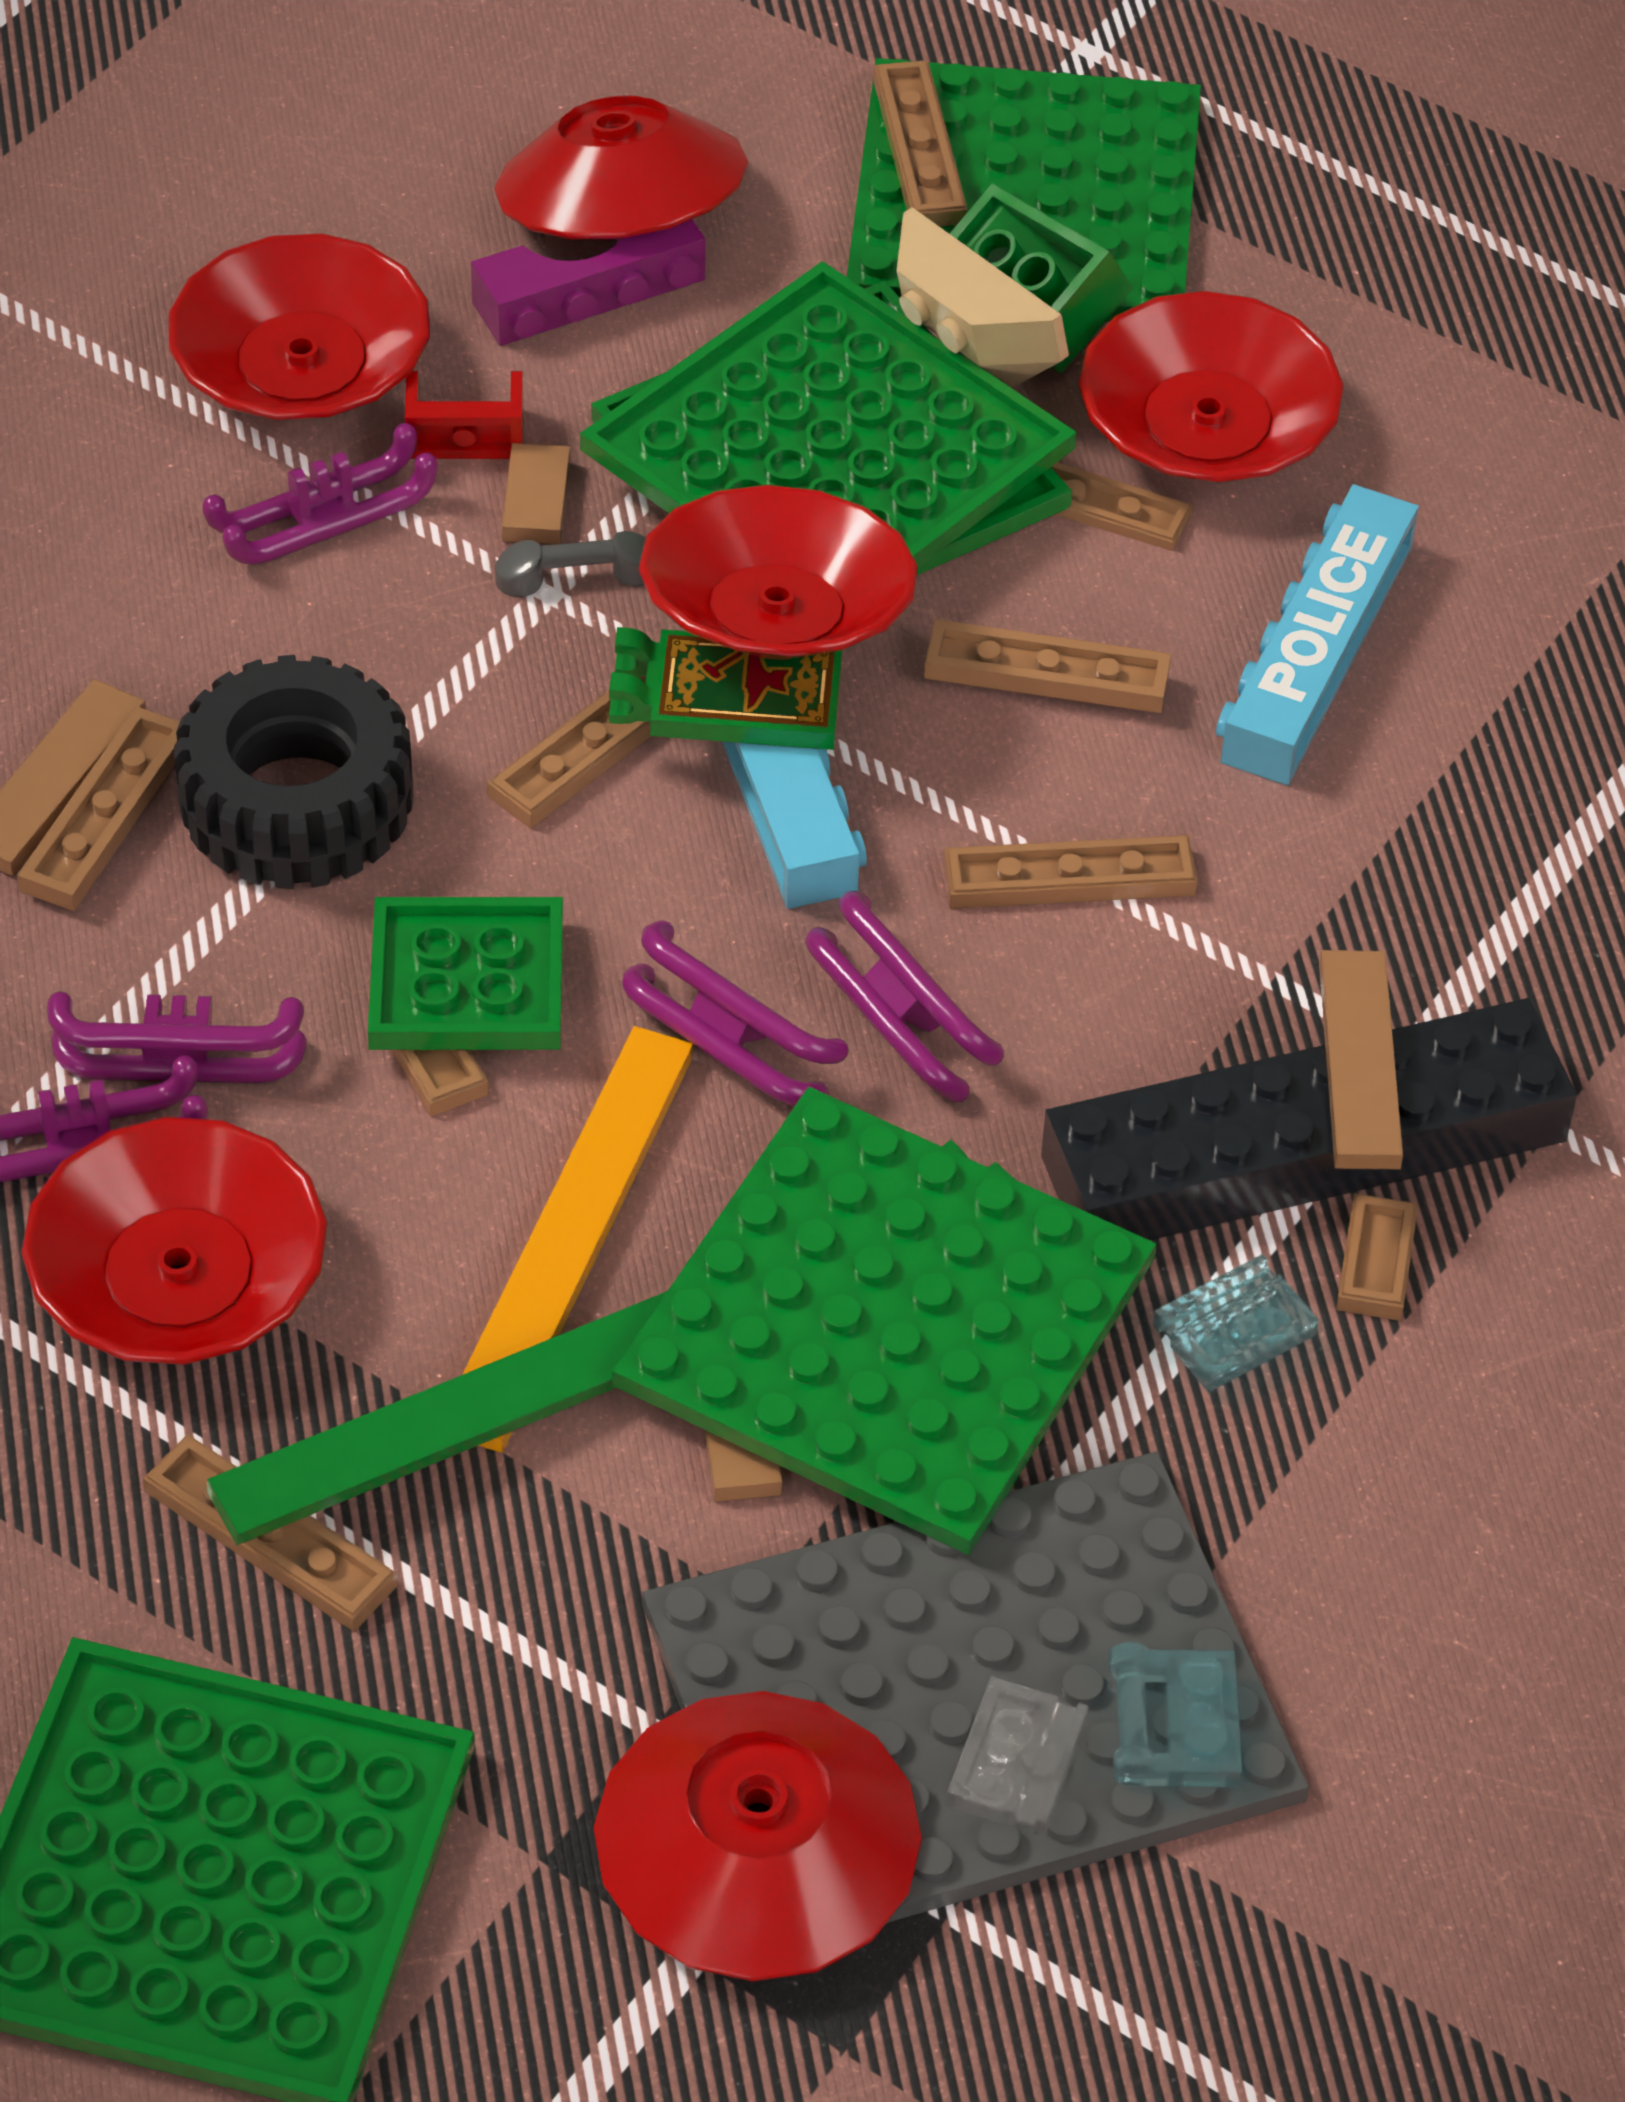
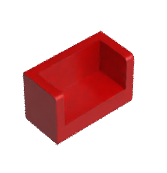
M413 371L406 377L405 423L412 425L417 433L415 452L411 459H416L421 453H430L436 459H510L512 443L523 444V371H511L510 401H420L418 371Z

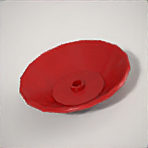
M636 95L610 96L591 100L576 106L562 116L505 164L494 191L503 214L530 231L572 240L622 239L671 229L711 212L739 189L749 161L737 138L704 120L652 98Z
M323 233L273 235L224 251L187 279L168 313L169 352L190 385L227 409L273 420L329 418L377 401L413 372L430 339L429 303L405 266L369 244Z
M1210 291L1155 297L1114 316L1087 346L1078 383L1091 423L1122 454L1166 475L1216 483L1270 476L1309 457L1337 425L1344 384L1330 348L1299 318L1256 298Z
M761 485L715 491L674 508L646 536L638 571L653 605L686 632L754 657L784 660L844 650L885 632L913 602L918 566L902 534L868 508L820 490Z
M163 1117L108 1131L61 1161L30 1204L21 1255L35 1300L72 1339L124 1361L186 1365L243 1350L288 1320L321 1274L328 1223L312 1178L275 1141L224 1120ZM179 1265H184V1266H185V1267L180 1268V1269H173V1268H171V1267L179 1266Z
M767 1691L701 1699L646 1728L609 1772L593 1827L603 1886L637 1935L688 1968L752 1982L816 1973L871 1943L909 1895L922 1843L911 1782L876 1735L824 1703ZM754 1803H763L770 1809L766 1812H752L747 1807Z

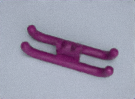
M402 423L394 430V440L390 449L376 459L351 468L346 454L339 452L330 456L331 473L328 472L327 466L321 459L310 463V481H307L306 475L300 467L288 471V492L235 511L226 510L224 499L219 495H209L203 501L202 511L207 524L217 532L223 533V543L230 557L243 564H261L410 508L420 502L430 492L436 481L438 463L436 457L432 454L421 453L415 460L414 473L405 484L356 503L354 501L353 492L390 478L410 461L415 452L417 433L412 425ZM291 515L294 516L299 524L260 540L248 541L246 539L245 532Z
M853 890L847 891L839 901V909L844 918L880 959L863 977L837 948L838 939L836 935L822 927L812 928L808 932L805 944L809 953L925 1083L949 1101L955 1103L963 1102L970 1094L968 1083L945 1067L910 1030L905 1022L907 1021L927 1032L934 1031L941 1025L964 1050L989 1066H995L1002 1062L1004 1058L1002 1045L982 1032L958 1008L871 911L872 904L866 895Z
M664 920L655 921L643 929L641 943L647 954L658 964L697 989L698 994L691 1009L688 1010L652 985L655 980L654 969L648 964L640 963L628 968L623 973L622 987L630 1000L778 1101L795 1106L808 1086L827 1095L829 1094L827 1087L823 1083L818 1081L802 1082L790 1078L752 1054L743 1045L747 1042L769 1038L783 1049L807 1061L819 1064H837L844 1061L848 1056L849 1049L844 1040L839 1038H820L803 1031L672 942L675 932L670 922Z
M62 991L50 995L47 1003L48 1023L53 1029L51 1042L54 1057L66 1071L77 1077L88 1079L166 1081L172 1075L173 1062L176 1058L183 1055L192 1057L197 1063L198 1076L196 1082H274L291 1074L301 1064L307 1046L306 1036L299 1030L304 1016V1006L298 998L294 997L281 1001L278 1015L274 1021L262 1026L211 1025L213 1011L212 996H198L196 1015H187V996L173 995L170 1015H162L163 1003L161 995L147 994L144 1023L81 1021L73 1015L72 998ZM78 1046L87 1048L142 1049V1055L91 1054L80 1050ZM280 1046V1049L275 1054L264 1058L209 1057L208 1051L259 1052L273 1050Z
M182 1055L173 1062L172 1075L166 1081L153 1086L107 1095L105 1094L102 1079L90 1081V1098L81 1100L76 1084L64 1086L65 1103L60 1104L55 1103L51 1089L38 1091L39 1108L0 1115V1141L44 1133L47 1148L0 1156V1183L53 1173L61 1161L103 1134L111 1131L109 1120L162 1110L174 1106L183 1099L185 1100L182 1103V1113L179 1118L207 1119L208 1108L205 1100L198 1095L187 1097L196 1085L198 1076L197 1063L192 1057Z

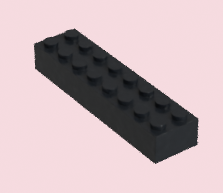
M1525 998L1392 1029L1403 1150L1401 1169L1335 1168L1325 1045L1045 1109L1041 1158L1059 1200L1145 1239L1154 1240L1567 1142L1577 1093L1530 999Z

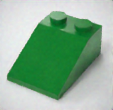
M994 184L988 187L950 232V235L1062 315L1069 356L1050 367L1060 374L1063 373L1133 289L1110 251Z

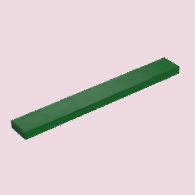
M666 1292L207 1479L206 1491L237 1546L616 1388L612 1384L613 1369Z

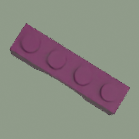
M690 220L671 229L622 238L608 251L583 260L563 261L550 259L536 254L521 245L471 261L472 303L499 346L704 281L706 239L695 222Z

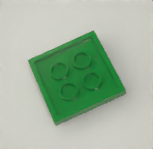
M375 897L367 1031L368 1049L561 1050L563 897Z

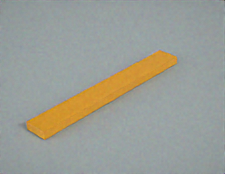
M633 1026L463 1374L560 1335L693 1059V1043ZM513 1431L478 1446L503 1453Z

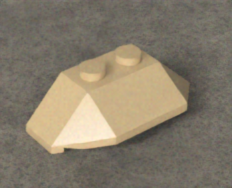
M913 207L903 213L896 271L902 294L899 298V303L904 314L912 323L918 326L923 324L938 335L942 343L954 353L961 352L978 366L1012 387L1032 378L1069 356L1062 315Z

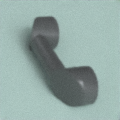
M622 531L617 532L613 539L542 546L534 540L519 541L506 548L499 556L495 565L496 585L502 593L508 596L526 597L540 589L543 582L542 569L613 563V574L621 583L629 586H644L638 569L645 537L635 532Z

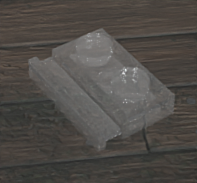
M991 1676L948 1788L946 1807L1010 1827H1014L1015 1823L1035 1828L1034 1834L1045 1837L1084 1730L1089 1706L1078 1703L1077 1708L1058 1702V1696Z

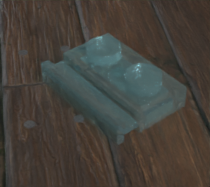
M1261 1254L1155 1310L1153 1326L1158 1332L1163 1331L1171 1340L1170 1347L1209 1393L1316 1336L1319 1319L1280 1274L1274 1275L1268 1268L1267 1258Z

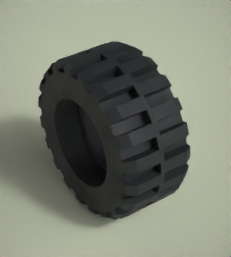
M295 655L278 656V662L263 664L262 660L259 659L244 664L242 667L243 672L233 675L229 671L217 678L212 683V692L204 689L189 705L190 712H187L180 720L176 731L177 743L174 745L180 813L183 825L189 830L190 839L197 849L205 855L210 854L211 862L228 873L236 869L240 873V878L257 885H261L263 880L273 881L275 887L280 889H294V883L311 882V888L329 885L331 877L342 875L344 879H347L363 870V862L369 860L371 863H375L389 851L390 841L395 842L400 838L407 826V815L412 811L414 798L410 730L406 727V717L400 705L392 698L390 699L389 692L373 678L365 682L364 673L345 663L341 668L332 666V661L329 658L312 656L311 661H296ZM297 757L322 760L340 768L324 779L296 786L274 785L249 776L258 768L271 762Z

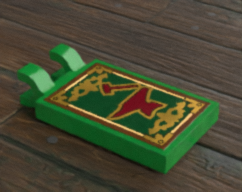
M617 627L615 672H611L609 699H611L609 723L631 724L636 721L650 722V736L834 750L843 650L776 660L758 658L735 651L686 631L661 629L659 643L651 640L646 633L640 630ZM646 676V682L644 683L638 677Z

